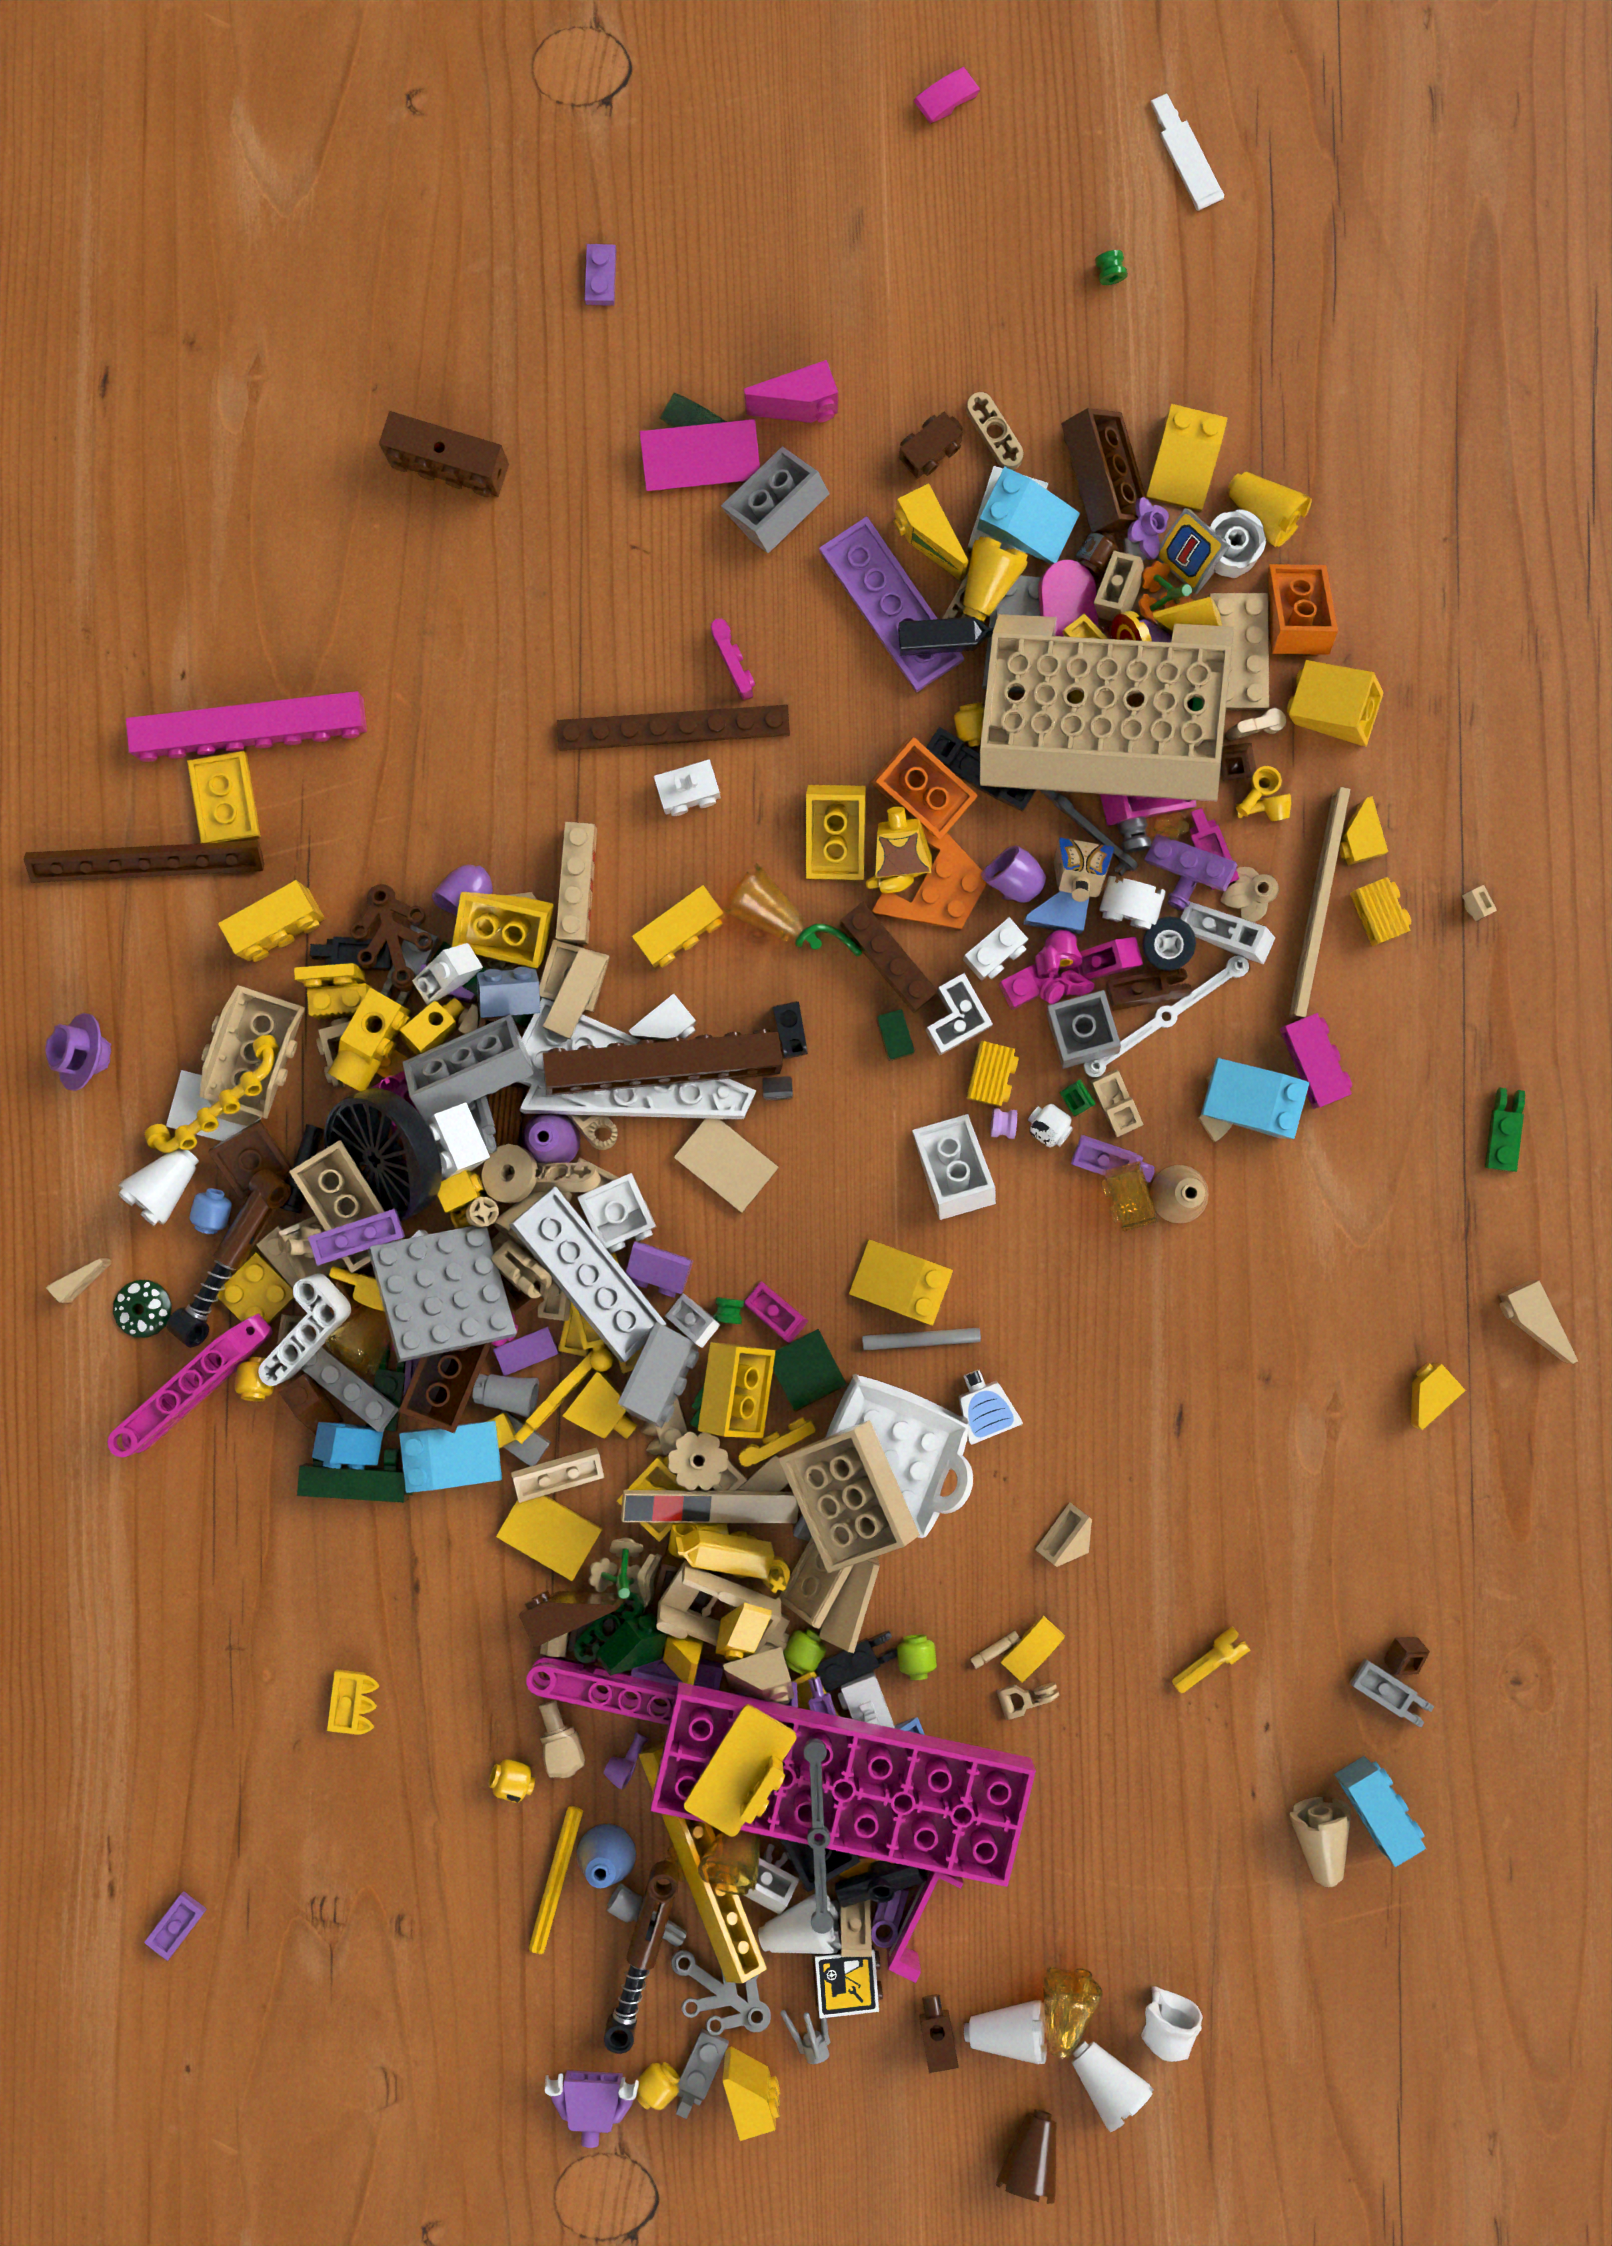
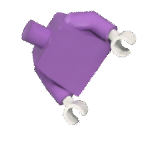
M567 2070L564 2086L563 2074H558V2080H550L549 2075L545 2076V2093L551 2096L560 2117L568 2121L569 2130L582 2131L581 2145L587 2148H594L599 2145L600 2132H611L612 2125L621 2122L636 2097L639 2081L636 2080L635 2084L632 2085L627 2084L623 2073Z

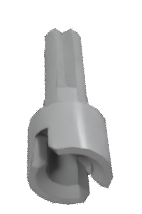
M620 1884L612 1894L607 1904L609 1908L606 1911L625 1923L633 1920L637 1922L643 1901L642 1896L625 1885ZM653 1911L651 1920L654 1921L656 1917L655 1911ZM668 1920L663 1939L675 1946H680L684 1942L687 1932Z

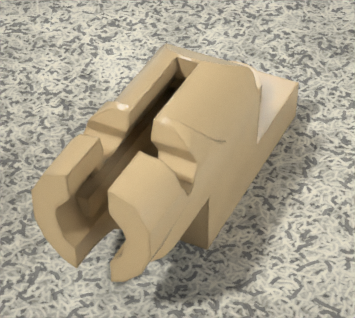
M501 1232L491 1240L494 1251L491 1257L492 1263L519 1291L522 1290L530 1298H538L541 1294L533 1286L535 1281L541 1282L546 1288L550 1287L552 1282L551 1275L517 1244L509 1240Z

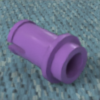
M1181 876L1173 893L1168 894V904L1177 910L1183 911L1185 907L1190 905L1188 900L1198 882Z

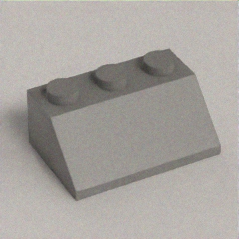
M782 446L721 507L753 543L769 553L830 493L817 470Z
M656 1322L618 1404L630 1415L662 1428L664 1422L668 1423L673 1415L674 1406L672 1405L677 1395L680 1396L686 1387L687 1379L685 1377L689 1369H693L699 1359V1352H697L699 1347L692 1340Z

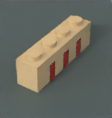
M565 822L556 939L560 942L588 945L598 831L595 824Z

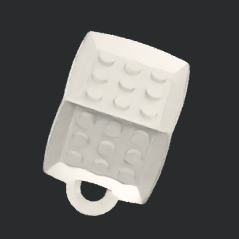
M853 1374V1378L841 1399L826 1437L868 1420L871 1421L920 1534L918 1537L924 1538L934 1526L940 1513L948 1514L955 1512L965 1504L971 1493L973 1472L969 1462L963 1456L970 1426L968 1418L958 1416L911 1392ZM951 1468L957 1475V1486L952 1494L942 1497L940 1496L941 1489Z

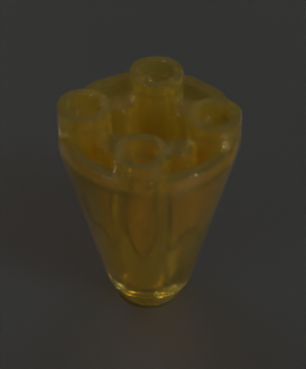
M1050 1967L1047 1969L1046 1976L1043 1979L1046 2041L1048 2051L1058 2058H1069L1072 2052L1075 2051L1102 2000L1103 1993L1101 1987L1092 1979V1973L1083 1968L1070 1971Z

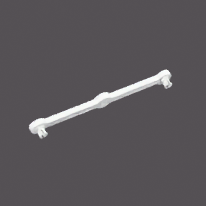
M1242 956L1230 958L1224 970L1195 989L1192 994L1182 998L1172 1006L1160 1007L1156 1011L1154 1019L1120 1042L1121 1048L1118 1054L1084 1063L1085 1073L1092 1078L1101 1076L1105 1072L1107 1064L1160 1027L1168 1028L1173 1026L1177 1021V1015L1232 977L1240 978L1244 976L1249 969L1248 961ZM1163 1012H1168L1171 1015L1169 1021L1162 1019Z

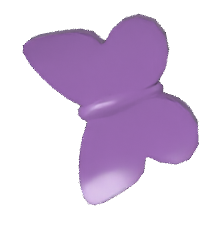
M1142 497L1137 499L1135 506L1138 520L1130 524L1127 535L1131 542L1139 541V548L1148 560H1152L1159 553L1160 541L1158 534L1166 530L1169 513L1159 505L1152 506L1148 499Z

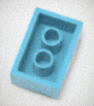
M1363 1756L1334 1774L1378 1849L1394 1867L1399 1866L1426 1849L1421 1841V1838L1425 1837L1424 1833L1416 1821H1412L1410 1816L1405 1813L1409 1811L1406 1803L1399 1794L1395 1793L1392 1787H1389L1393 1782L1385 1769H1381L1376 1761L1371 1763Z

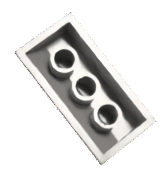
M511 1014L403 1061L410 1098L425 1122L436 1113L463 1103L468 1105L478 1098L495 1093L503 1087L522 1081L534 1074L530 1057Z

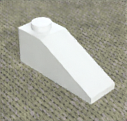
M1190 902V905L1185 907L1180 918L1190 925L1195 937L1235 955L1264 964L1275 940L1273 934L1265 926Z

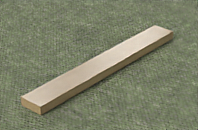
M1340 787L1332 794L1289 1016L1292 1019L1301 1020L1307 1014L1351 790L1348 788Z

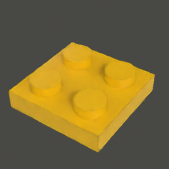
M354 963L294 968L295 980L303 983L304 987H325L328 984L351 985L357 984V982H366L365 970Z
M256 1252L224 1284L225 1289L217 1294L218 1299L241 1322L256 1314H260L268 1324L295 1299L293 1288L259 1252Z

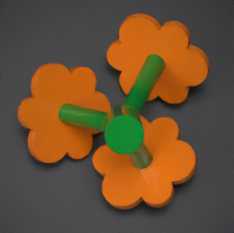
M1155 561L1152 566L1146 567L1143 570L1142 578L1144 580L1142 587L1148 589L1151 593H1156L1162 585L1168 591L1161 595L1159 601L1153 597L1150 598L1147 594L1142 595V598L1138 601L1141 615L1148 621L1151 620L1156 626L1158 623L1153 617V612L1160 611L1159 607L1165 606L1164 609L1193 601L1191 599V586L1188 584L1181 586L1169 584L1167 575L1170 572V565Z

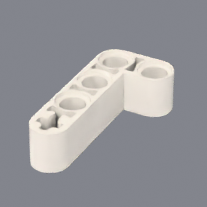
M317 1273L297 1281L293 1286L294 1298L307 1314L261 1363L258 1373L260 1379L266 1385L275 1386L292 1378L351 1314V1305L348 1299L324 1274ZM310 1285L314 1288V1294L310 1289ZM330 1307L334 1310V1315L330 1312ZM312 1327L315 1329L316 1335L313 1333ZM294 1346L296 1347L298 1354H296V1352L294 1351Z

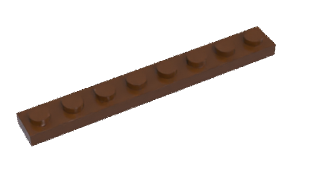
M788 705L557 720L559 751L790 736Z
M259 840L26 852L23 859L31 883L263 871L265 865Z

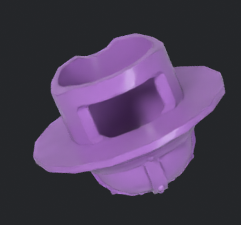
M82 1013L76 1016L68 1026L58 1024L54 1027L55 1030L47 1039L45 1046L49 1067L51 1070L59 1071L60 1081L66 1089L77 1091L87 1084L92 1075L108 1068L111 1043L101 1036L99 1023L91 1014Z

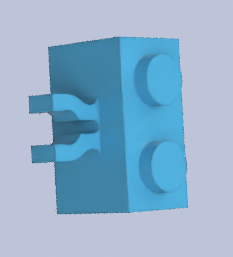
M318 1422L312 1458L324 1461L323 1466L336 1469H340L342 1464H347L348 1468L360 1470L365 1469V1465H378L383 1431L378 1432L373 1427L359 1424Z

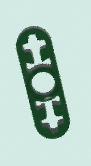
M630 1592L627 1600H634L635 1602L632 1605L634 1611H626L621 1616V1618L625 1619V1622L640 1617L644 1611V1600L637 1593ZM623 1603L616 1610V1613H622L627 1605ZM614 1612L596 1619L574 1645L575 1657L582 1663L592 1664L598 1662L599 1660L595 1656L596 1651L603 1643L597 1642L592 1647L593 1655H584L586 1652L584 1645L593 1644L598 1638L606 1642L611 1636H606L603 1633V1623L608 1619L614 1620L617 1631L624 1624L622 1619L615 1615Z

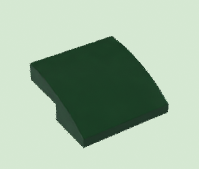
M819 1329L775 1351L773 1370L795 1412L847 1386Z

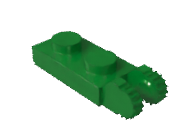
M1499 1087L1495 1096L1494 1110L1491 1111L1485 1168L1517 1172L1524 1119L1522 1112L1525 1107L1526 1095L1525 1091L1517 1090L1513 1098L1512 1112L1504 1111L1508 1096L1507 1089Z

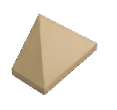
M1069 1502L1035 1550L1056 1567L1089 1553L1092 1519Z

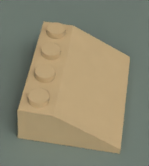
M870 1420L842 1430L779 1458L828 1573L905 1547L920 1535Z

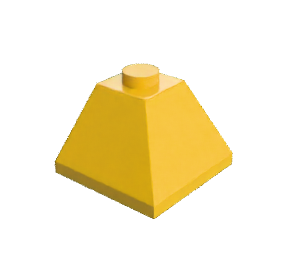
M1211 596L1153 612V617L1160 628L1173 635L1174 624L1222 626L1220 612Z

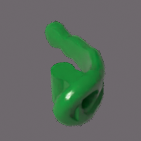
M814 924L807 927L798 935L795 941L796 947L801 948L804 940L810 943L812 949L817 950L821 947L822 942L816 937L814 932H826L843 942L855 956L859 957L862 954V950L851 938L837 928L826 924Z

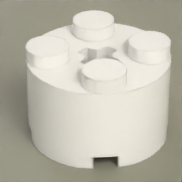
M1235 510L1220 514L1212 522L1210 528L1230 545L1229 549L1214 566L1215 573L1237 578L1248 572L1255 565L1266 545L1264 527L1261 521L1248 511ZM1232 540L1237 543L1236 546L1230 544Z
M1109 876L1099 911L1103 912L1102 918L1114 922L1122 921L1125 918L1131 920L1130 926L1144 930L1151 929V925H1155L1158 920L1166 891L1161 889L1155 893L1156 887L1125 878L1123 882L1118 881L1116 883V877Z

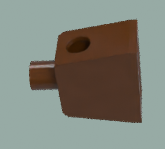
M939 1994L922 1997L925 2013L920 2014L919 2018L929 2073L959 2068L949 2010H942ZM934 2025L942 2026V2030L938 2033L932 2032L931 2028Z

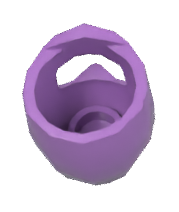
M1011 846L1005 849L981 873L986 883L1004 894L1002 899H1013L1020 903L1029 902L1040 894L1046 883V875L1037 860L1028 851L1019 846ZM999 870L1002 871L999 875H997V876L994 877V875H995Z
M464 865L457 868L432 893L435 905L457 917L461 892L492 894V882L489 874L480 865Z

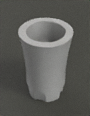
M479 1374L473 1388L472 1398L474 1403L484 1404L487 1407L502 1409L529 1418L536 1408L539 1379Z

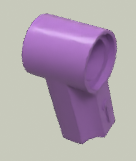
M907 1888L896 1891L892 1900L877 1904L874 1917L871 1920V1937L873 1942L881 1948L891 1947L898 1938V1927L909 1892ZM880 1925H889L892 1929L888 1936L880 1937L876 1934V1930Z

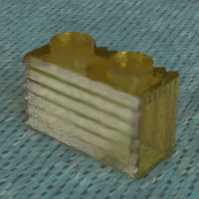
M1136 1161L1106 1170L1105 1180L1101 1182L1105 1196H1111L1114 1206L1110 1207L1114 1223H1120L1122 1231L1156 1223L1157 1212L1141 1162Z

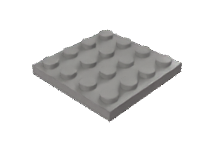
M469 1226L369 1247L368 1252L398 1363L512 1338L517 1334L499 1269L491 1260L494 1251L487 1227L477 1228Z

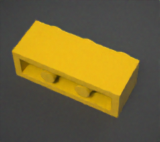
M702 885L632 937L655 968L660 965L663 968L676 958L674 954L681 948H684L686 951L699 942L697 937L706 930L708 933H712L723 924L721 919L725 916L707 889Z

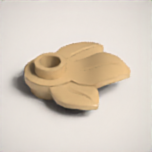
M1239 867L1236 871L1240 879L1234 881L1235 883L1226 889L1222 894L1221 902L1229 907L1241 908V919L1254 923L1266 914L1268 903L1273 901L1278 895L1279 886L1276 879L1270 875H1259L1251 867ZM1261 884L1269 885V890L1266 893L1258 891Z

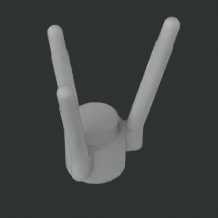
M782 2010L780 2014L797 2044L799 2053L805 2054L807 2063L818 2064L828 2059L830 2055L827 2045L831 2041L828 2035L827 2018H820V2034L819 2031H814L810 2015L805 2012L804 2020L808 2033L804 2035L802 2040L786 2011Z

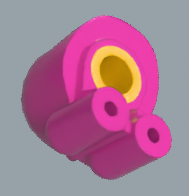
M1062 929L1052 932L1047 937L1045 947L1035 957L1039 979H1047L1050 977V973L1058 972L1059 969H1074L1081 965L1082 955L1077 948V937L1072 932Z

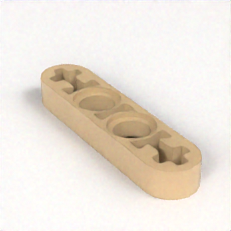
M537 1163L535 1175H540L537 1177L536 1185L531 1192H548L555 1186L560 1192H588L599 1185L601 1178L595 1165L592 1163ZM513 1166L506 1171L505 1177L507 1182L514 1177L515 1171ZM563 1174H566V1175H565L564 1177H562L561 1179L554 1181V1179L557 1178L558 1176L563 1175Z

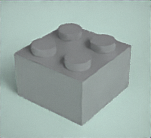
M1104 990L1047 1006L1046 1015L1063 1069L1120 1052L1121 1043Z

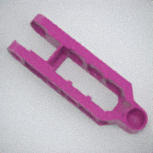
M256 1314L215 1339L111 1432L107 1441L110 1452L118 1457H128L134 1453H140L149 1449L237 1370L239 1364L246 1362L271 1337L273 1331L270 1325L260 1314ZM120 1434H122V1445L126 1450H122L117 1444Z
M546 1655L539 1657L535 1661L526 1677L528 1689L537 1696L669 1725L677 1686L633 1677L629 1672L624 1671L610 1676L603 1666ZM540 1672L547 1673L549 1678L543 1677ZM534 1680H535L539 1685H542V1686H544V1687H539V1686H537V1685L535 1684ZM597 1685L605 1686L608 1691L600 1690ZM626 1692H633L637 1697L632 1698ZM661 1698L667 1703L660 1704L655 1699Z

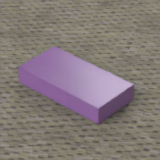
M549 1326L493 1349L504 1376L560 1354Z

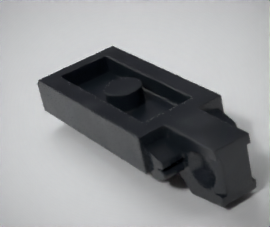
M333 937V939H327L326 945L310 944V956L312 959L325 960V965L354 963L364 970L390 971L392 966V958L387 941L376 957L377 962L375 966L369 969L363 968L360 965L357 955L362 949L368 948L372 939L357 942L349 937ZM364 956L362 962H369L372 956Z

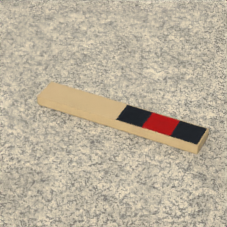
M623 1490L621 1520L622 1522L797 1523L799 1505L793 1492Z

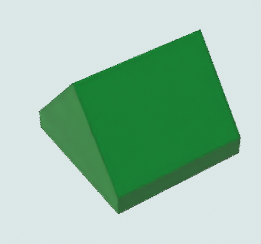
M1081 1079L1059 1092L1074 1117L1096 1104Z

